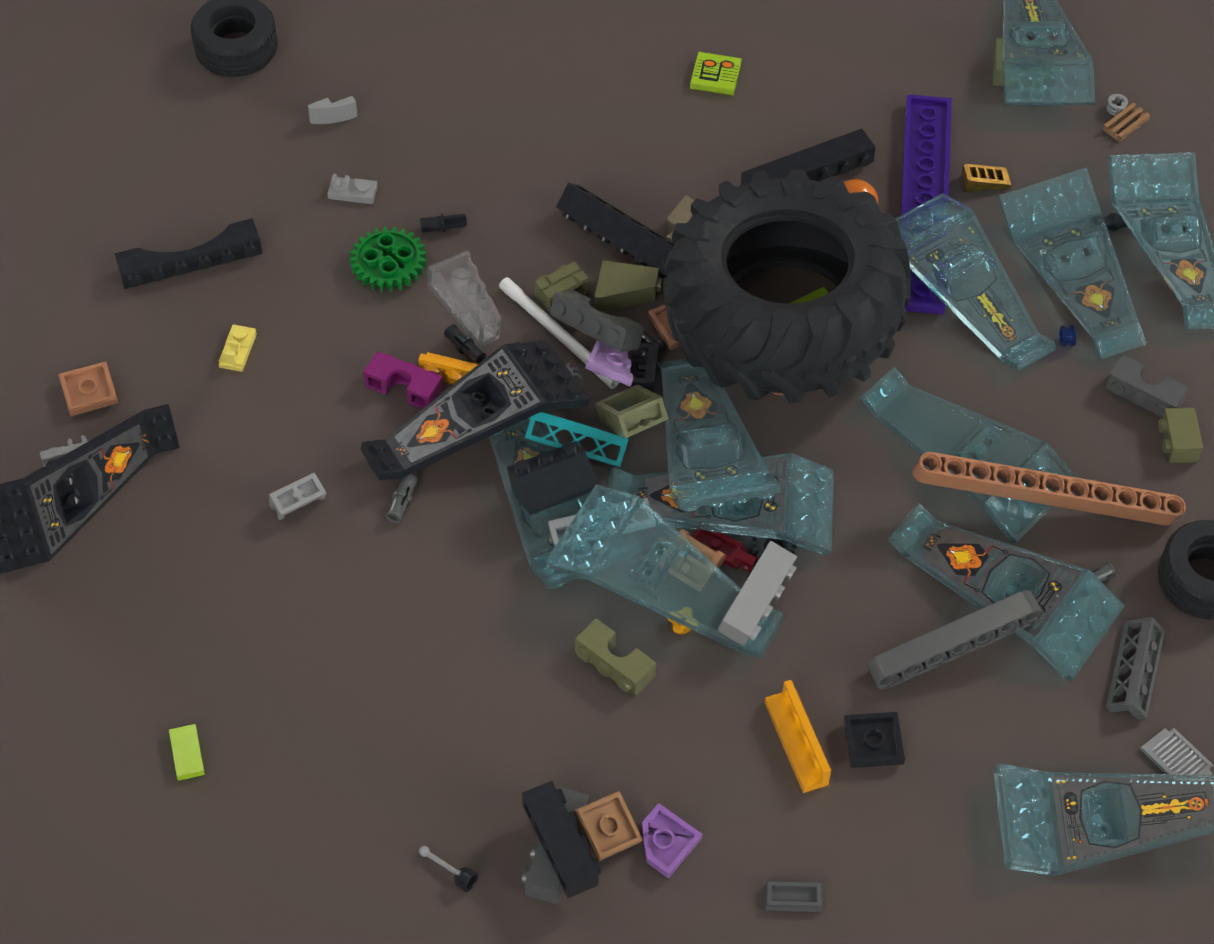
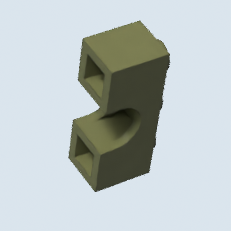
M595 618L575 638V652L577 656L584 662H590L604 677H610L614 680L621 690L630 692L636 697L656 676V662L637 648L624 657L613 655L610 651L616 646V632Z

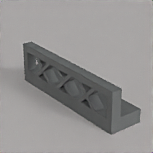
M1153 617L1129 620L1124 623L1106 709L1109 713L1128 710L1137 720L1147 719L1165 636V630ZM1141 628V631L1131 639L1132 629ZM1136 647V653L1127 661V654ZM1131 669V676L1122 683V676ZM1127 691L1125 702L1116 703L1117 698Z

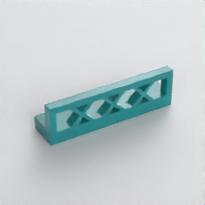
M539 412L529 417L530 420L525 439L559 448L563 444L558 442L554 434L561 430H567L573 438L571 443L576 441L579 444L578 441L585 437L593 438L597 448L586 452L588 458L618 467L621 466L629 438L625 439L619 435L544 412ZM535 421L544 423L550 433L541 438L531 435ZM550 426L557 427L558 429L552 431ZM574 433L580 434L582 436L576 438ZM552 436L554 442L546 440V438ZM598 440L603 441V442H606V443H604V444H602V445L600 446ZM609 444L619 446L617 459L607 458L602 448ZM599 450L602 456L593 453Z

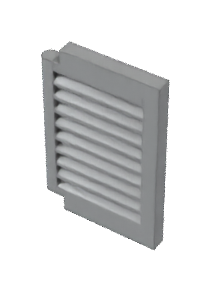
M1164 728L1140 748L1171 780L1205 781L1212 775L1210 769L1214 765L1175 728L1170 731Z

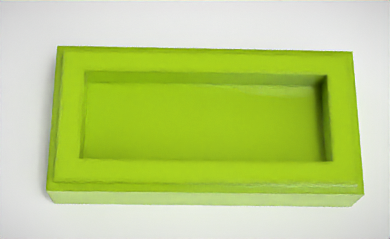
M196 724L169 729L178 781L205 775Z

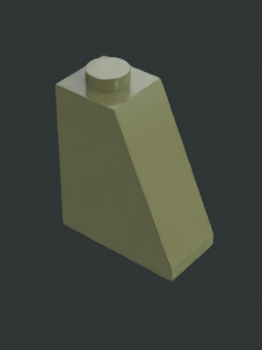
M603 260L595 294V309L604 312L655 301L656 292H661L663 278H659V268Z

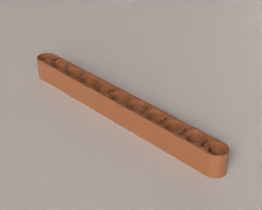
M935 452L923 453L912 469L914 478L918 482L1165 526L1173 524L1186 509L1184 500L1177 495Z

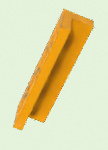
M429 352L427 354L421 353L418 359L420 368L436 372L442 376L443 382L455 384L478 365Z
M792 680L785 681L783 691L765 697L764 703L802 792L806 793L828 786L831 769Z

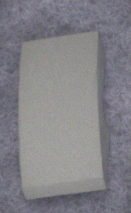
M353 96L331 103L329 98H325L307 105L311 124L337 123L358 117L356 101Z

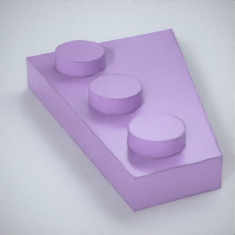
M597 340L585 369L631 386L633 381V374L630 373L631 360L628 358L629 351L620 352Z

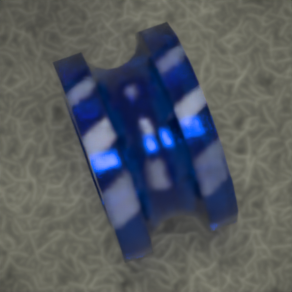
M1064 325L1060 326L1059 342L1061 347H1066L1067 344L1071 347L1075 346L1076 330L1074 325H1070L1068 328Z

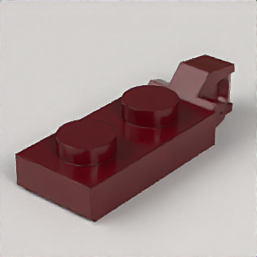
M702 523L698 525L691 537L716 552L721 551L726 554L722 564L736 570L740 568L751 573L757 564V557L749 554V550L744 547L743 543Z

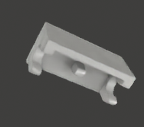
M314 472L269 494V505L272 510H276L278 520L280 521L285 518L286 514L317 499L319 501L325 499L326 491Z

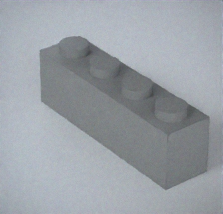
M770 541L717 631L742 646L746 645L748 639L754 641L762 628L757 624L761 618L766 621L773 609L769 605L773 598L778 601L785 589L781 585L783 580L787 579L789 581L797 567L793 563L797 556Z

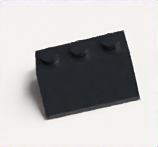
M576 441L565 443L551 451L541 452L527 460L517 461L515 464L507 467L512 492L530 515L600 489V484L587 454Z

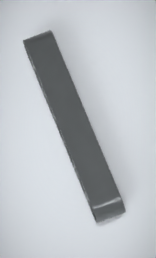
M1024 590L883 652L870 659L867 663V668L877 687L881 690L888 689L1026 628L1042 619L1044 612L1030 590Z

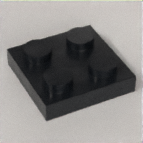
M898 712L844 715L843 721L850 768L904 765L905 755Z

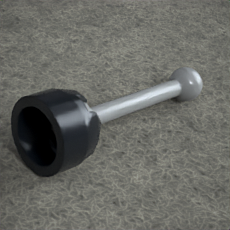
M427 846L419 848V854L422 857H429L453 873L455 884L461 890L469 892L474 887L479 876L477 872L468 867L457 870L431 853Z

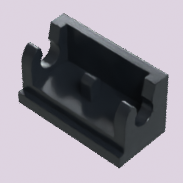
M640 343L639 349L636 350H644L645 352L632 351L630 373L633 374V381L631 386H627V389L638 384L654 393L659 343Z

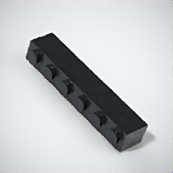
M861 128L741 173V185L751 183L754 172L763 170L769 179L785 178L792 170H804L809 180L820 182L831 176L845 174L850 170L872 163L876 147Z
M567 184L556 205V208L563 211L562 216L571 221H574V219L581 223L579 226L586 231H595L599 234L598 238L600 240L617 245L616 249L626 255L630 253L635 256L634 260L643 266L649 265L659 268L660 277L665 278L667 276L664 272L665 262L675 244L579 184Z

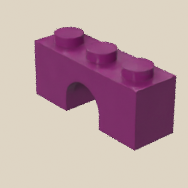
M377 351L363 371L365 387L385 395L395 385H407L408 404L424 409L443 392L442 376L434 371H427L417 367L411 362L399 360L391 354Z

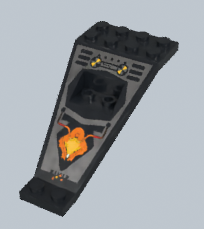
M538 340L535 342L503 344L385 440L362 442L360 450L379 480L403 478L493 434L510 428V426L539 412L586 407L590 398L547 341Z
M169 404L145 409L25 478L0 484V574L50 561L155 454L180 448Z

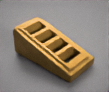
M975 164L963 165L961 176L966 192L1011 188L1006 168ZM1002 175L1003 180H999L998 176Z

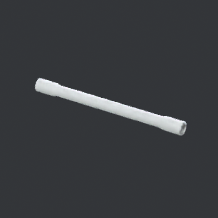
M506 277L500 282L499 288L507 296L516 301L583 363L587 364L591 353L531 300L510 278ZM596 374L610 389L615 388L620 383Z

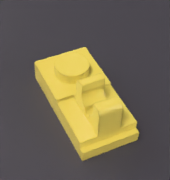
M232 325L219 359V368L243 372L257 335L255 328Z

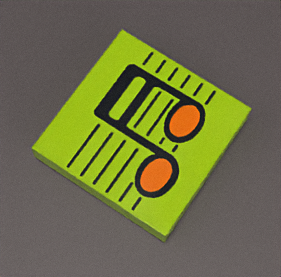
M698 52L690 89L734 96L742 58Z

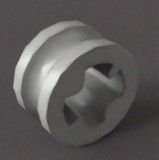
M1112 94L1109 96L1106 105L1107 112L1116 116L1127 107L1128 99L1121 94Z

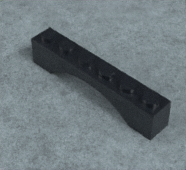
M251 218L229 224L214 239L188 250L156 252L137 247L114 254L124 289L253 257L262 254V248L254 220Z

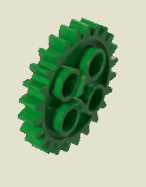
M384 226L382 232L375 228V234L367 231L366 239L359 237V243L353 244L354 250H350L352 274H356L357 281L362 280L363 286L370 283L371 290L379 286L380 292H383L385 287H388L389 291L393 292V288L397 286L401 291L402 284L410 287V280L418 281V275H423V268H426L427 258L424 244H420L419 237L414 238L413 232L406 235L405 228L400 232H397L396 226L391 231H388L387 227Z

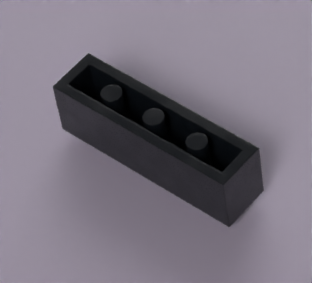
M549 781L523 792L522 806L567 898H570L598 886L601 869L596 858L591 859L588 853L590 848L584 834L579 835L576 829L578 823L572 811L568 812L564 805L566 804V798L561 788L556 789L553 781Z

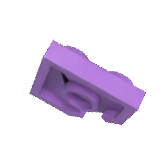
M658 803L642 822L646 862L669 879L702 840L703 834Z

